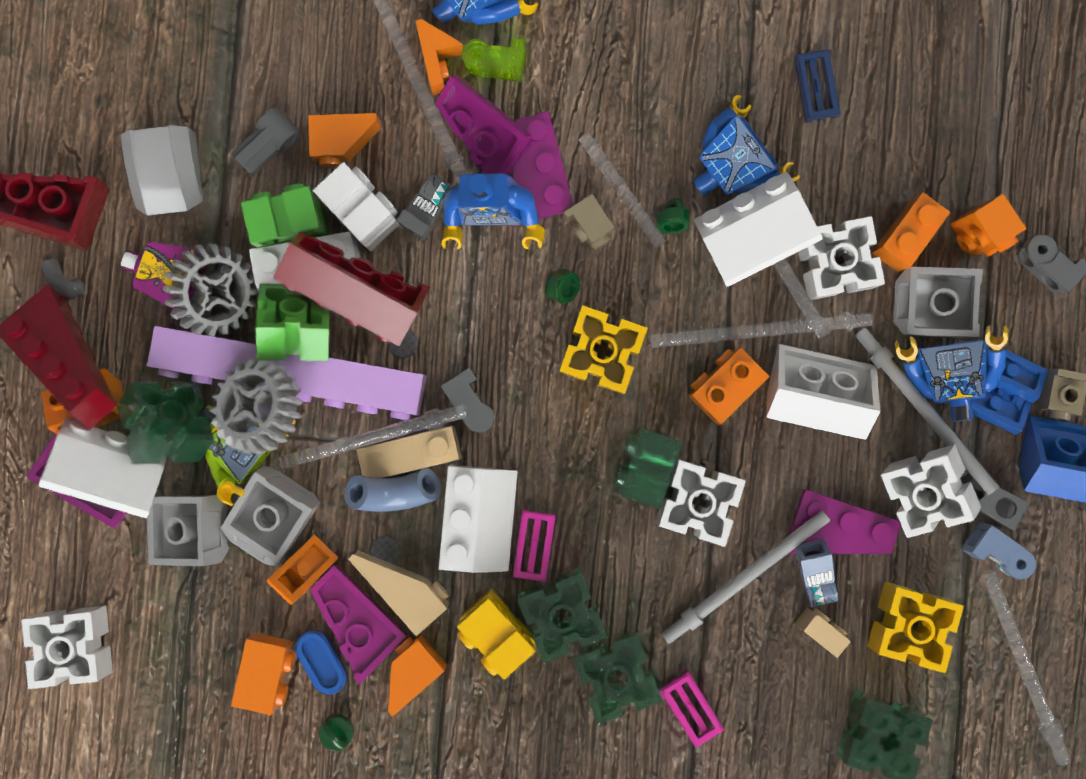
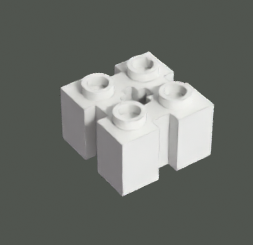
M343 162L313 192L371 252L400 225L394 218L398 212L380 191L376 195L372 193L375 187L357 166L351 170Z
M872 216L845 221L835 227V232H833L831 224L818 226L817 228L823 239L798 251L800 262L809 260L810 271L803 274L808 301L838 295L844 292V285H846L847 293L874 289L885 284L880 257L871 259L869 247L877 244ZM836 252L837 257L843 256L844 263L838 265L834 259Z
M955 444L928 452L921 463L918 462L916 456L890 463L881 474L890 499L900 498L902 506L897 511V515L907 538L934 531L940 520H944L946 527L973 521L980 511L981 505L972 483L962 484L960 480L966 469Z
M674 459L667 484L675 488L671 499L662 498L655 523L660 527L685 535L688 526L695 528L693 535L697 538L726 547L734 521L726 517L729 505L738 507L746 480L714 470L711 478L704 476L706 468ZM700 493H704L702 498L707 500L706 505L699 506L698 510H694L693 498L698 497Z
M106 605L79 608L67 614L66 610L39 612L21 619L24 647L33 646L34 655L33 658L25 661L28 689L57 686L68 679L70 685L98 682L113 673L110 646H102L101 636L109 632Z

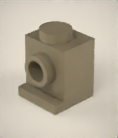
M593 194L564 212L563 219L565 222L568 223L573 220L575 223L571 226V229L581 243L586 241L596 251L612 240L609 235L613 233L615 227Z
M1048 369L1037 409L1049 411L1048 417L1058 420L1070 421L1071 416H1082L1086 395V374L1064 369Z

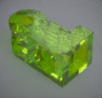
M512 38L511 47L488 45L483 40L472 39L462 49L464 65L467 71L475 76L523 82L527 52L526 40Z

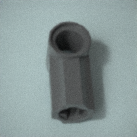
M275 107L267 111L256 124V130L231 154L254 176L275 155L284 153L292 148L300 139L301 132L279 108Z

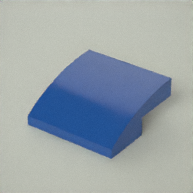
M1006 350L1005 369L995 389L986 392V398L971 400L973 415L1012 434L1017 435L1023 432L1032 402L1040 398L1049 370Z

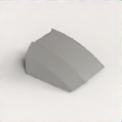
M169 125L166 127L128 130L121 134L128 182L137 210L147 216L184 212L203 201L197 139L194 131L189 127Z
M910 267L905 269L895 281L893 322L904 335L976 340L979 338L980 330L978 315L983 269Z
M263 466L253 473L244 488L245 494L242 497L239 496L222 524L221 530L230 542L262 563L278 566L314 514L320 502L313 492L308 491L288 478L280 470Z
M217 495L154 496L146 518L148 565L208 566L222 563L230 548L227 543V536L221 530V526L227 518L228 505L220 501Z

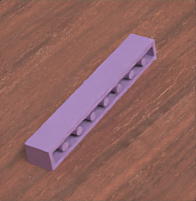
M154 326L147 366L159 368L157 375L178 378L179 372L192 374L191 381L212 384V378L225 380L226 382V372H235L236 364H246L248 359L257 360V345ZM286 355V360H268L283 366L287 373L292 374L296 378L294 384L298 385L301 389L296 397L300 398L301 401L311 403L312 396L325 399L324 405L343 409L345 402L358 405L357 411L376 415L378 408L391 411L390 417L409 421L411 414L420 415L426 375L328 358V361H301L300 355ZM265 382L259 383L256 386H262Z

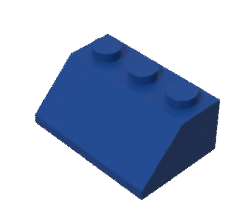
M1029 415L1026 421L1018 465L1024 491L1086 503V426Z

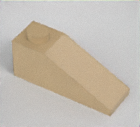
M455 426L356 449L362 476L384 478L462 458Z
M359 550L348 559L415 636L440 616L450 604L446 600L449 594L437 581L432 584L426 577Z

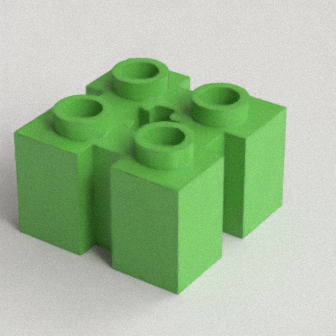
M304 184L286 186L282 195L271 197L270 192H260L251 195L250 201L241 202L250 244L257 248L291 242L299 232L314 238L331 235L323 201L309 186L305 187Z
M259 284L256 319L257 360L278 361L286 360V355H300L301 361H328L329 309L319 307L314 303L313 299L300 292L287 290L282 284Z

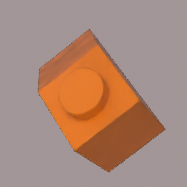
M377 113L308 115L309 156L315 163H319V166L324 168H336L340 166V162H350L381 129V121Z
M422 634L414 640L410 636L407 637L394 649L397 655L391 663L388 712L392 717L446 669L447 663Z

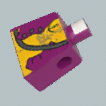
M148 242L143 254L127 250L123 255L121 268L136 273L132 283L135 289L165 304L164 301L172 296L171 293L164 292L162 288L165 285H172V280L165 277V273H176L177 271L171 261L179 260L184 262L182 252L187 250L194 254V249ZM208 264L201 267L196 272L201 275H204ZM189 283L188 297L190 301V299L193 296L194 289L193 286Z

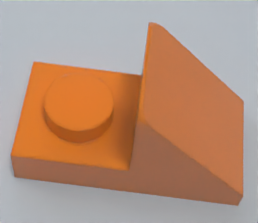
M423 19L415 20L433 95L441 94L445 87L444 82L450 78L446 60L444 59L464 55L463 44Z
M314 534L266 582L292 605L309 590L339 557Z

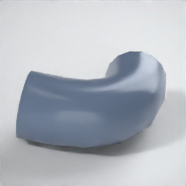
M428 468L393 478H373L356 475L346 485L345 501L351 509L361 511L389 512L411 509L438 499L441 494V484L437 475Z

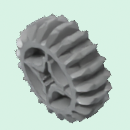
M209 243L206 249L203 245H195L194 254L184 250L182 252L184 262L179 260L171 261L177 271L176 273H165V277L172 280V285H165L162 288L164 292L171 293L172 296L164 302L169 307H175L170 315L175 319L181 318V327L185 329L191 327L192 332L198 335L203 331L207 336H215L216 331L225 335L228 334V325L235 329L240 328L239 317L245 320L250 318L245 309L246 307L253 308L256 306L255 302L249 300L250 295H255L259 292L256 288L250 287V284L254 282V275L247 274L252 266L247 262L241 263L243 256L240 253L234 252L231 254L230 247L222 246L218 248L217 244ZM218 262L221 264L217 270H212L207 276L196 272L201 267L210 263ZM231 281L233 282L232 296L229 293V285ZM189 283L193 286L194 289L193 296L190 299V301L188 297ZM204 283L215 285L211 288H215L214 293L219 298L208 295L210 292H207L208 287ZM219 304L225 307L216 315L201 317L205 310L210 311L214 305Z
M248 359L246 364H236L235 372H226L227 381L217 383L221 390L219 394L212 396L217 401V405L210 409V411L217 415V417L211 424L219 428L217 436L226 440L225 444L231 448L239 449L240 452L265 454L266 449L270 451L277 450L278 442H288L287 431H297L292 424L294 419L302 417L296 412V407L303 404L301 399L296 397L301 391L298 385L294 384L296 378L292 374L287 373L283 366L268 360L260 359V361H257L255 359ZM265 382L262 386H257L255 389H253V387L257 384ZM258 424H260V427L252 432H247V430L250 427H256Z

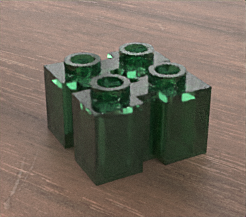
M130 382L117 407L122 427L132 430L126 439L132 464L160 463L164 456H169L173 463L199 462L214 442V437L208 417H199V412L203 408L204 403L198 383L171 382L168 389H160L158 382Z
M639 428L636 429L635 434L629 433L623 452L629 454L625 466L618 465L612 483L617 487L616 492L622 497L661 509L669 485L668 481L672 469L675 467L683 442Z
M580 567L556 577V587L547 591L542 583L518 593L517 601L527 625L536 622L538 629L533 631V639L544 664L569 654L568 644L579 640L582 648L608 637L596 605L587 608L585 601L592 599ZM559 608L568 609L570 611L567 614L568 620L561 622L560 617L555 619L553 616L557 614L556 610Z
M640 630L615 639L611 644L612 650L605 651L603 644L579 652L573 658L582 684L585 685L591 682L594 689L588 700L598 725L624 716L627 710L626 705L634 703L638 711L664 700L665 693L655 668L647 671L644 662L648 661L650 654ZM615 669L626 673L625 683L621 684L619 679L613 680L611 675H614Z
M856 689L848 714L855 723L852 730L844 728L836 754L847 766L873 774L876 766L888 779H915L921 759L914 754L916 745L926 746L933 719L920 709L895 701L893 706H891L882 697Z

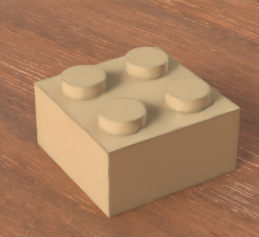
M807 607L794 624L838 658L851 642L845 637L848 633L832 621L829 624L831 619L816 608L812 611Z

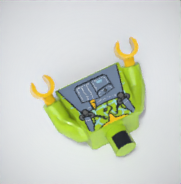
M208 405L197 419V421L211 431L203 441L202 446L206 449L205 458L218 487V499L233 506L231 502L232 494L236 493L241 497L245 494V491L237 486L235 482L238 484L247 483L271 451L266 449L265 454H247L240 452L239 449L229 447L225 444L226 440L217 436L219 428L211 424L217 415L210 411L214 407ZM258 424L256 427H250L247 430V432H252L260 427V424Z

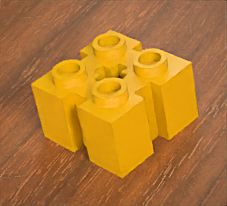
M582 305L573 331V335L580 337L577 347L568 345L559 372L583 381L586 380L588 373L600 377L598 386L624 394L634 369L633 366L626 364L629 354L634 356L639 354L648 328L623 319L619 321L618 326L606 323L608 314ZM601 342H606L608 344L607 349L612 351L611 356H605L604 360L597 357L598 353L593 350L594 345L600 346Z
M884 582L878 608L885 611L882 622L874 620L867 647L882 656L906 662V658H908L918 666L946 673L953 646L945 642L948 631L957 633L964 606L946 598L924 592L921 594L907 587ZM914 622L918 623L916 630L911 628Z
M492 588L461 615L457 628L460 630L457 634L458 637L470 650L477 647L484 656L481 662L493 676L498 673L505 680L536 652V646L534 645L536 644V637L519 618L517 619L509 607Z

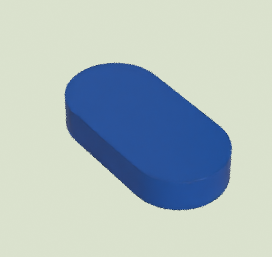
M312 629L304 632L296 642L295 652L312 684L322 694L331 695L339 692L345 685L348 674L332 642L321 630Z

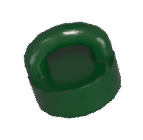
M670 199L664 205L663 210L657 213V229L665 234H676L687 230L690 226L689 211L683 208L681 199Z
M559 269L548 278L544 292L551 299L562 304H568L574 300L579 292L580 278L570 270Z
M340 714L328 717L319 730V739L322 745L332 751L345 749L354 736V726L351 720Z

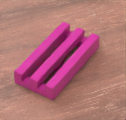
M522 510L513 577L546 582L556 514ZM528 518L535 520L527 572L520 571L527 522ZM541 520L548 521L541 570L540 574L534 573Z
M688 670L684 671L680 677L670 680L671 682L667 685L663 684L659 687L695 748L724 731V728ZM684 683H688L714 725L710 730H708L681 686ZM676 689L702 731V735L696 736L672 697L671 691Z

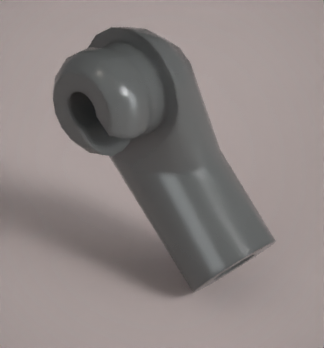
M49 259L41 262L47 284L61 297L71 300L75 299V296L84 295L85 285L83 281L79 278L70 280L64 277L58 259Z

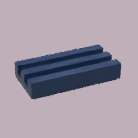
M829 49L795 55L793 59L805 123L817 119L819 121L829 117H839L841 113ZM816 59L821 60L829 109L827 110L824 108ZM804 61L808 62L816 112H813V106Z

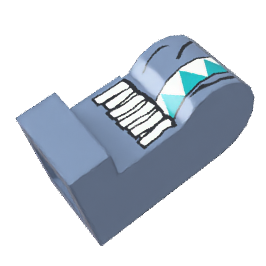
M983 522L977 524L961 547V550L979 560L984 561L986 556L995 562L997 569L1001 573L1016 579L1030 577L1036 568L1035 558L1029 551L993 525Z
M819 539L798 545L795 548V553L810 607L837 602L838 594L834 582V564L832 554L825 540ZM810 551L821 552L819 554L805 557V555Z

